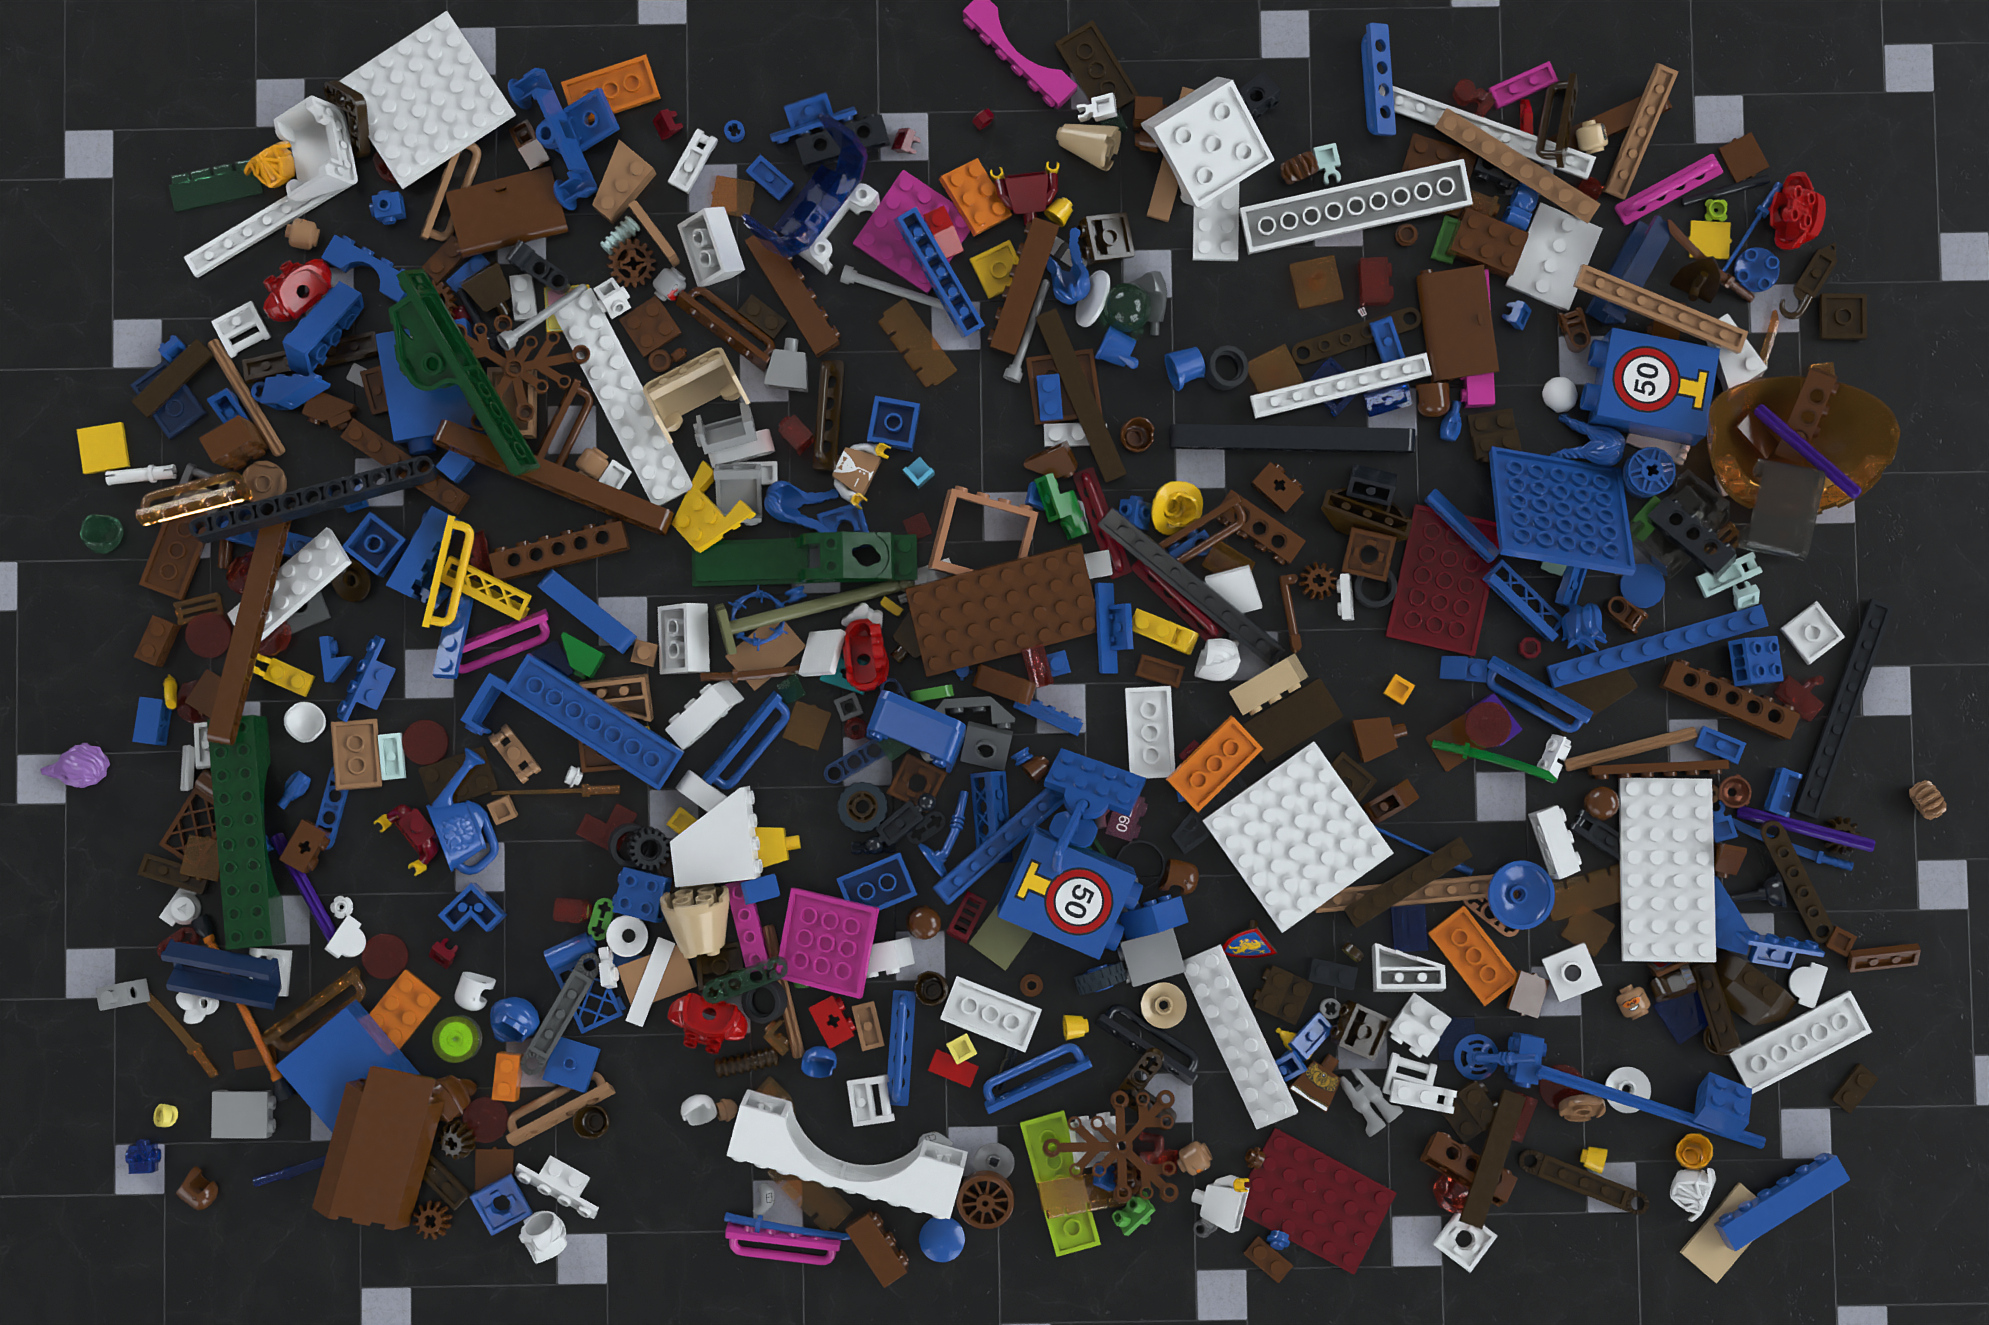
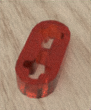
M193 927L181 928L158 945L157 954L161 958V953L165 951V945H168L170 939L180 942V940L185 938V932L192 933L193 935L190 938L191 942H183L186 944L196 945L199 941V935Z

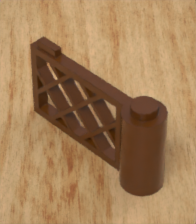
M206 768L195 782L194 789L159 843L160 846L196 869H199L200 866L203 868L206 866L211 858V855L208 853L217 840L216 824L214 823L211 811L214 807H210V803L214 805L212 776L209 768ZM197 795L204 799L205 809L195 811L193 800ZM207 811L209 824L198 826L196 813ZM191 814L194 827L183 830L181 820L184 815ZM210 826L212 837L209 841L202 842L199 829ZM195 830L197 843L187 845L184 832ZM179 833L181 847L175 848L167 843L173 834ZM189 847H199L200 856L197 861L189 857Z

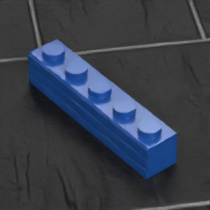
M1038 699L1032 700L1030 706L1015 701L1013 708L1070 734L1079 735L1083 726L1082 719L1075 716L1071 718L1068 716V713L1062 710L1061 712L1055 711V707L1051 705L1044 706L1042 705L1043 702Z

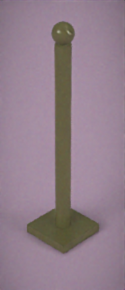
M885 581L729 621L723 603L715 605V611L724 647L727 653L732 655L737 653L732 634L889 595L900 590L905 592L904 588L914 586L915 582Z

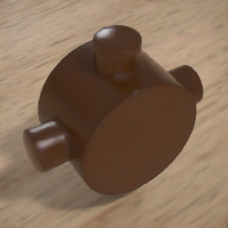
M678 348L670 355L672 357L671 362L675 361V363L683 360L687 356V349Z

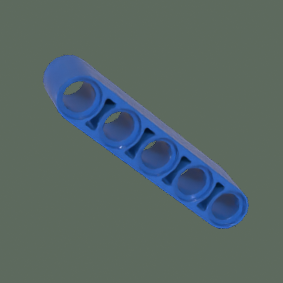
M552 568L537 585L543 592L620 653L624 654L637 638L633 632Z

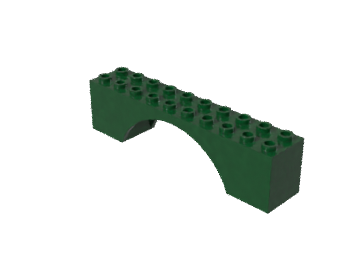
M245 715L241 718L237 737L232 746L209 742L226 950L286 943L283 898L273 878L265 836L264 790L267 770L271 763L267 717ZM207 719V729L209 727L210 719Z

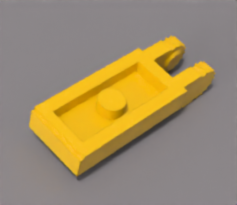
M258 653L256 659L269 663L266 672L254 666L253 673L263 676V679L299 695L307 696L315 679L314 675L278 659H271Z

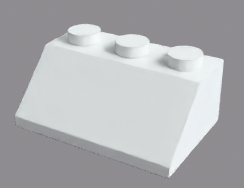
M725 207L704 208L677 225L697 286L706 287L730 279L745 270Z
M682 603L658 607L660 674L710 672L707 604Z
M1554 805L1528 814L1550 878L1562 879L1581 871L1579 867L1582 864L1578 852H1574L1572 846L1574 838L1571 831L1566 829L1564 822L1567 819L1562 808L1559 809L1558 805Z

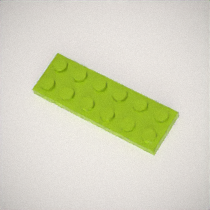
M1064 1110L1021 1121L1022 1133L1056 1257L1101 1245L1082 1175L1078 1178H1073L1069 1174V1167L1074 1163L1073 1153L1060 1152L1058 1156L1049 1158L1042 1151L1044 1142L1050 1138L1057 1139L1060 1143H1071ZM1050 1143L1048 1145V1150L1054 1152L1056 1150V1145ZM1074 1166L1072 1167V1173L1078 1175L1080 1169H1075Z

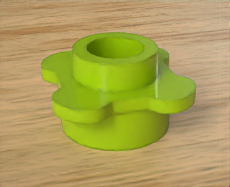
M1708 199L1705 202L1707 207L1705 219L1707 221H1725L1727 219V202L1723 199L1714 201Z

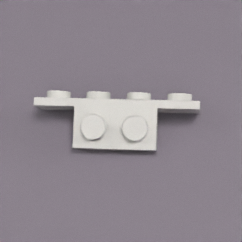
M551 1155L539 1174L520 1163L517 1165L514 1175L517 1176L520 1182L537 1187L540 1193L555 1197L563 1206L573 1207L583 1217L595 1218L599 1207L580 1197L590 1177Z

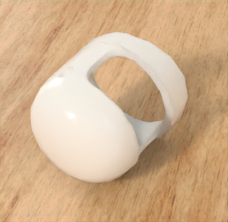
M463 972L455 992L457 1004L467 1010H481L486 1005L487 1000L480 995L484 989H493L496 980L472 972Z

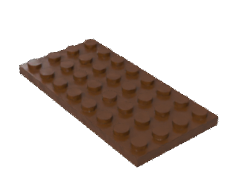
M1081 543L904 588L926 677L1097 632L1096 605Z

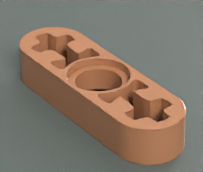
M1488 898L1478 899L1480 902H1483L1484 899L1487 900V902L1482 904L1479 911L1476 910L1479 907L1477 903L1471 902L1469 904L1468 900H1462L1466 907L1503 936L1512 937L1518 933L1519 929L1507 930L1505 932V926L1501 922H1498L1497 926L1494 924V922L1498 921L1496 917L1488 919L1485 916L1484 910L1489 906Z

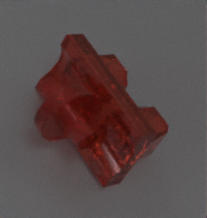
M1041 644L1021 650L1029 680L1037 683L1036 689L1054 684L1044 645Z

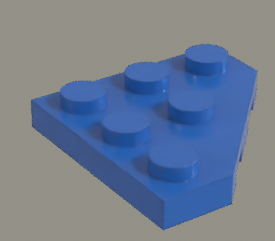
M1714 876L1716 947L1747 955L1749 945L1739 939L1735 933L1736 931L1746 932L1750 928L1719 878Z

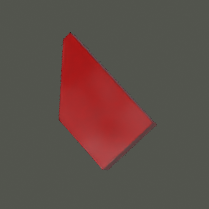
M1521 99L1520 131L1533 135V112L1529 99Z

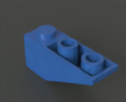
M276 374V377H266L260 403L275 410H293L328 389L331 384L322 380L323 377L317 374H309V376L292 374V377Z

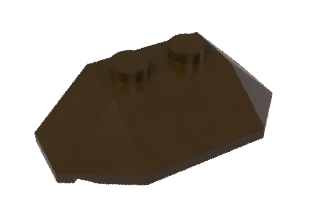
M1347 488L1326 491L1321 510L1336 531L1350 535L1351 528L1355 527L1397 537L1396 542L1408 539L1413 520L1407 517L1395 503L1391 502V505L1388 506L1346 496Z
M1721 948L1717 952L1714 964L1728 1007L1753 1026L1781 1021L1786 1018L1797 1001L1785 989L1731 952Z

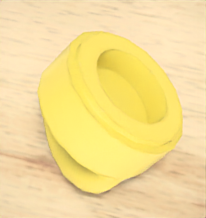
M159 1104L153 1116L155 1125L165 1128L172 1126L178 1118V1110L175 1106Z

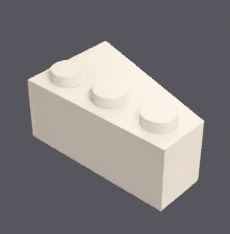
M1728 313L1719 319L1737 327ZM1747 339L1739 354L1707 342L1708 347L1720 349L1717 376L1720 379L1725 399L1760 377L1767 369V366Z
M910 937L873 944L866 978L879 976L878 972L886 971L887 975L899 973V968L915 964Z

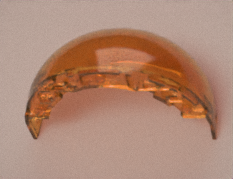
M1782 376L1756 379L1741 383L1721 393L1713 401L1709 409L1707 448L1710 463L1724 491L1735 501L1749 509L1754 508L1763 511V514L1769 516L1789 518L1823 514V510L1835 506L1840 508L1861 497L1882 477L1881 473L1887 465H1891L1897 451L1901 432L1892 410L1874 395L1857 387L1837 382L1840 383L1835 397L1830 395L1827 404L1831 405L1826 418L1821 416L1818 425L1822 426L1817 439L1812 437L1810 445L1862 489L1861 494L1855 499L1849 497L1806 459H1803L1802 463L1799 464L1776 455L1777 447L1767 459H1761L1733 428L1746 412L1751 411L1754 414V410L1760 404L1766 406L1787 424L1807 377ZM1819 389L1811 392L1814 400L1819 401L1824 398L1823 392ZM1804 411L1802 413L1805 421L1811 422L1815 419V415L1811 411ZM1760 420L1777 441L1780 442L1781 437ZM1796 432L1806 441V436L1804 433Z

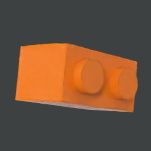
M504 1051L497 1053L492 1100L511 1102L519 1100L522 1078L520 1062L524 1056L523 1053Z

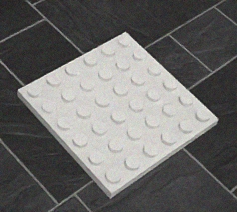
M447 11L340 80L343 84L361 93L365 98L369 126L368 137L402 189L516 115Z
M1314 741L1202 820L1282 933L1393 854L1390 847Z

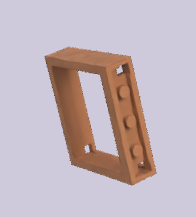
M955 486V489L951 488L947 491L928 569L949 575L973 571V569L941 561L957 498L1027 517L1017 559L1027 557L1038 512L1032 511V506L1020 504L1017 507L1011 505L1010 500L998 498V501L989 499V494L977 492L976 495L968 493L967 488Z

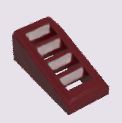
M967 891L946 934L966 944L988 901ZM969 900L979 905V909L966 904ZM963 909L975 914V917L962 912ZM959 917L970 922V926L958 920ZM957 926L967 932L964 934L954 929V927Z

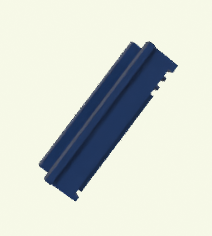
M1659 215L1654 216L1649 226L1640 220L1635 221L1607 274L1643 288L1672 236L1669 233L1667 222L1662 220V217ZM1594 295L1584 314L1591 316L1605 326L1624 323L1627 319L1624 315L1629 312L1627 308Z
M170 939L165 951L161 953L162 961L173 962L174 966L166 983L167 990L274 1010L275 1002L282 989L277 958H272L271 960L245 954L175 942L174 939ZM184 965H189V966H194V967H199V968H204V969H210V970H215V971H220V972H226V973H230V974H224V973H219V972H214V971H208V970H203V969H198V968H193V967H187V966H184ZM237 975L252 977L253 979H251V978H245V977H240V976H237Z

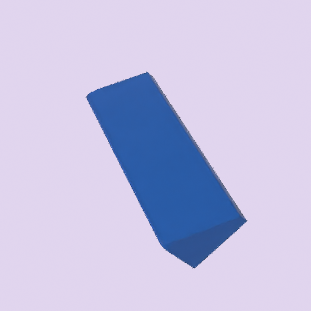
M1434 489L1424 499L1487 563L1492 562L1497 557L1499 549L1437 489Z

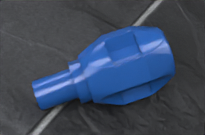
M1452 401L1450 411H1448L1441 422L1440 438L1443 440L1454 442L1460 434L1462 426L1459 413L1460 401Z
M299 770L292 774L285 783L284 796L277 805L285 809L290 801L297 799L306 792L311 779Z

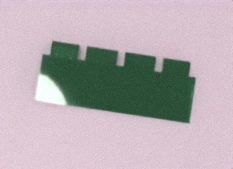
M251 159L235 162L237 171H234L232 163L214 166L213 176L210 168L191 171L192 180H190L187 172L172 175L173 184L169 185L175 212L264 193L262 183L253 175V171L248 176L244 174V169Z

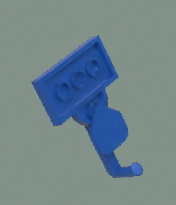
M1063 748L1060 749L1044 781V787L1064 793V804L1067 811L1056 814L1049 827L1050 835L1058 839L1053 850L1052 864L1050 866L1053 874L1059 875L1064 871L1062 864L1063 856L1069 844L1085 848L1093 843L1098 832L1093 819L1102 816L1107 809L1130 816L1145 785L1146 778Z

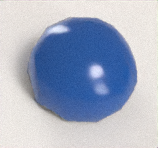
M824 1046L811 1047L803 1054L801 1070L810 1077H829L832 1075L833 1068H836V1054Z

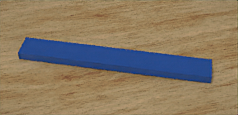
M1046 787L932 888L945 904L949 905L1022 841L1030 833L1033 825L1039 826L1064 804V793Z

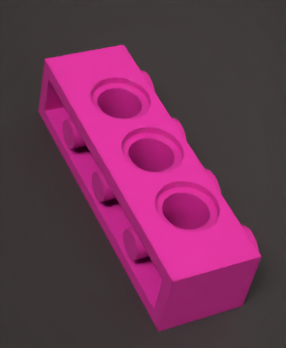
M741 880L725 885L729 890L731 910L746 971L751 973L770 968L771 964L756 903L745 904L740 883L748 880Z

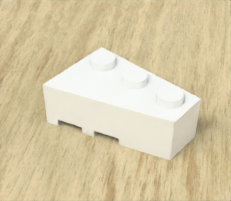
M721 681L714 685L709 683L700 691L701 696L697 700L693 698L684 706L686 710L681 715L678 712L668 721L670 725L665 730L682 750L695 743L721 717L726 716L734 705L744 700L742 695L729 681Z
M1377 943L1372 946L1373 992H1435L1446 989L1445 965L1421 957H1415L1399 950H1393Z

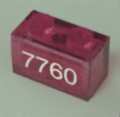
M1138 797L1130 816L1112 811L1105 834L1132 842L1133 838L1137 839L1141 828L1137 823L1140 816L1144 817L1148 804L1144 803L1145 798Z

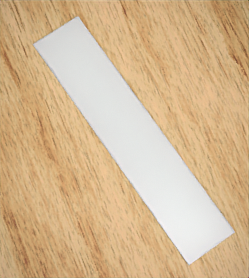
M658 937L626 1021L643 1027L675 943Z

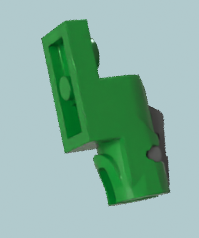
M1053 473L1034 479L1048 521L1052 522L1060 519V525L1066 534L1067 540L1090 532L1084 504L1077 499L1074 490L1060 494L1058 482L1054 478Z

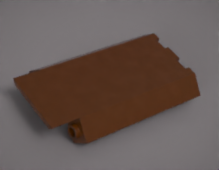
M372 1066L369 1068L367 1079L359 1078L355 1081L346 1082L312 1206L313 1209L329 1219L337 1220L338 1216L352 1218V1223L370 1226L371 1222L385 1224L384 1229L396 1230L410 1225L444 1101L436 1097V1094L432 1092L435 1079Z

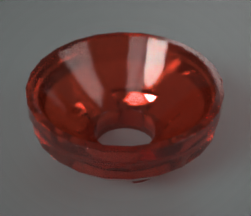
M1442 1175L1436 1181L1433 1190L1437 1203L1448 1212L1460 1214L1462 1213L1469 1189L1446 1175ZM1443 1196L1448 1197L1453 1205L1449 1204Z

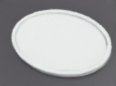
M1098 270L1090 276L1091 287L1089 294L1085 299L1077 302L1076 321L1082 327H1088L1095 322L1107 301L1110 277L1103 270Z

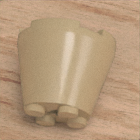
M714 883L683 886L673 894L666 892L660 897L662 913L684 958H694L701 954L714 956L719 954L720 948L725 945L730 901L729 890L726 885L721 886V888L714 887Z

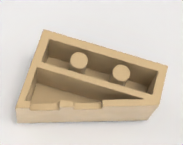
M1294 653L1231 690L1229 693L1242 715L1249 712L1252 716L1263 709L1261 707L1263 703L1268 701L1271 705L1281 699L1280 693L1286 690L1291 693L1300 688L1299 682L1309 676Z

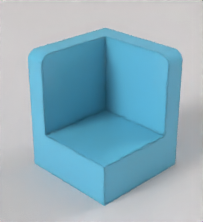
M921 457L916 459L909 467L902 469L903 473L917 489L935 475L934 470Z

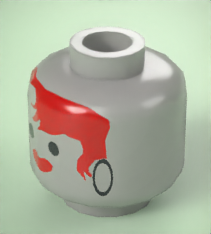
M674 267L671 269L664 268L653 281V286L656 289L654 294L663 301H666V299L675 301L678 295L686 288V282L684 281L686 277Z

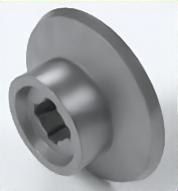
M988 1143L981 1146L975 1153L973 1166L976 1172L988 1170L997 1172L1007 1178L1014 1169V1157L1006 1146L999 1143ZM991 1157L999 1159L996 1164L990 1161Z

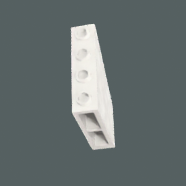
M750 786L737 789L670 841L675 887L750 880L761 877L760 873L763 871L761 859L758 858L760 840L755 833L757 816L755 813L753 814L752 808L755 798L753 791H750Z

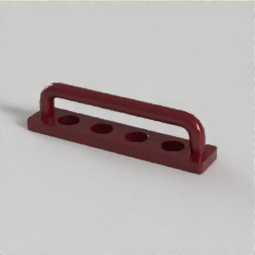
M1090 467L1074 473L1072 477L1080 499L1084 504V509L1099 550H1109L1112 557L1111 566L1113 574L1109 575L1110 579L1113 580L1130 574L1132 570L1123 546L1097 525L1109 508L1094 468ZM1085 488H1086V490H1087V493H1088L1089 498H1087V497L1084 495V489H1085ZM1093 509H1094V512H1095V515H1096L1097 519H1095V518L1092 516V513H1091V512H1092ZM1100 530L1102 531L1105 540L1101 539L1099 535Z
M1138 559L1131 567V570L1188 626L1198 633L1205 642L1207 639H1219L1226 632L1223 627L1141 560ZM1149 574L1156 582L1149 581L1147 575ZM1164 589H1165L1173 598H1168V597H1166L1165 594H1164ZM1180 605H1181L1189 614H1184V613L1180 610ZM1196 621H1198L1205 629H1199L1197 627Z

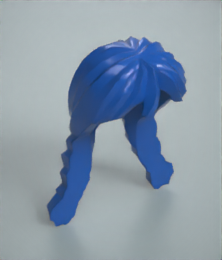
M1076 227L1070 230L1069 248L1072 261L1070 272L1062 270L1051 256H1049L1046 265L1047 270L1051 273L1055 297L1068 305L1085 299L1091 287L1089 273L1083 264L1082 252L1078 244L1081 232Z
M1567 413L1559 414L1558 421L1565 423L1578 433L1587 435L1590 442L1584 446L1570 449L1565 448L1556 453H1551V457L1563 459L1582 458L1607 467L1615 465L1622 459L1626 442L1619 431L1607 426L1586 424L1585 422L1572 419Z
M776 481L766 491L764 506L766 511L779 521L798 524L817 532H830L818 520L801 515L798 508L804 504L814 505L830 499L835 500L838 498L839 492L836 489H831L825 493H806L789 482Z

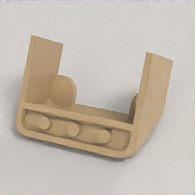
M714 348L649 381L643 387V393L653 416L669 444L673 443L669 432L680 428L683 422L681 415L721 395L724 400L730 401L742 396L746 405L750 403L722 348Z

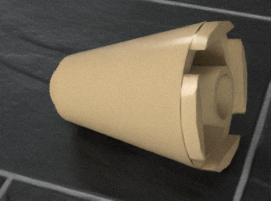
M1064 124L1063 127H1059L1056 140H1059V146L1099 169L1108 171L1114 163L1111 157L1113 154H1117L1119 150L1121 131H1118L1120 128L1117 126Z

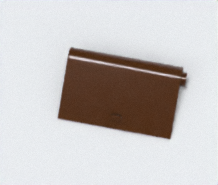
M551 166L445 192L458 241L454 242L457 255L462 254L463 258L514 246L518 240L526 243L569 232L562 206L557 201L553 192L555 180Z
M1484 264L1433 272L1432 269L1420 271V275L1416 276L1427 357L1432 373L1430 376L1431 383H1446L1453 381L1455 378L1499 372Z

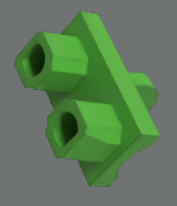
M1142 1191L1143 1196L1148 1197L1147 1192ZM1139 1194L1132 1196L1124 1209L1121 1211L1117 1210L1112 1214L1115 1224L1127 1236L1141 1224L1147 1225L1151 1221L1150 1215L1156 1211L1150 1201L1141 1199Z

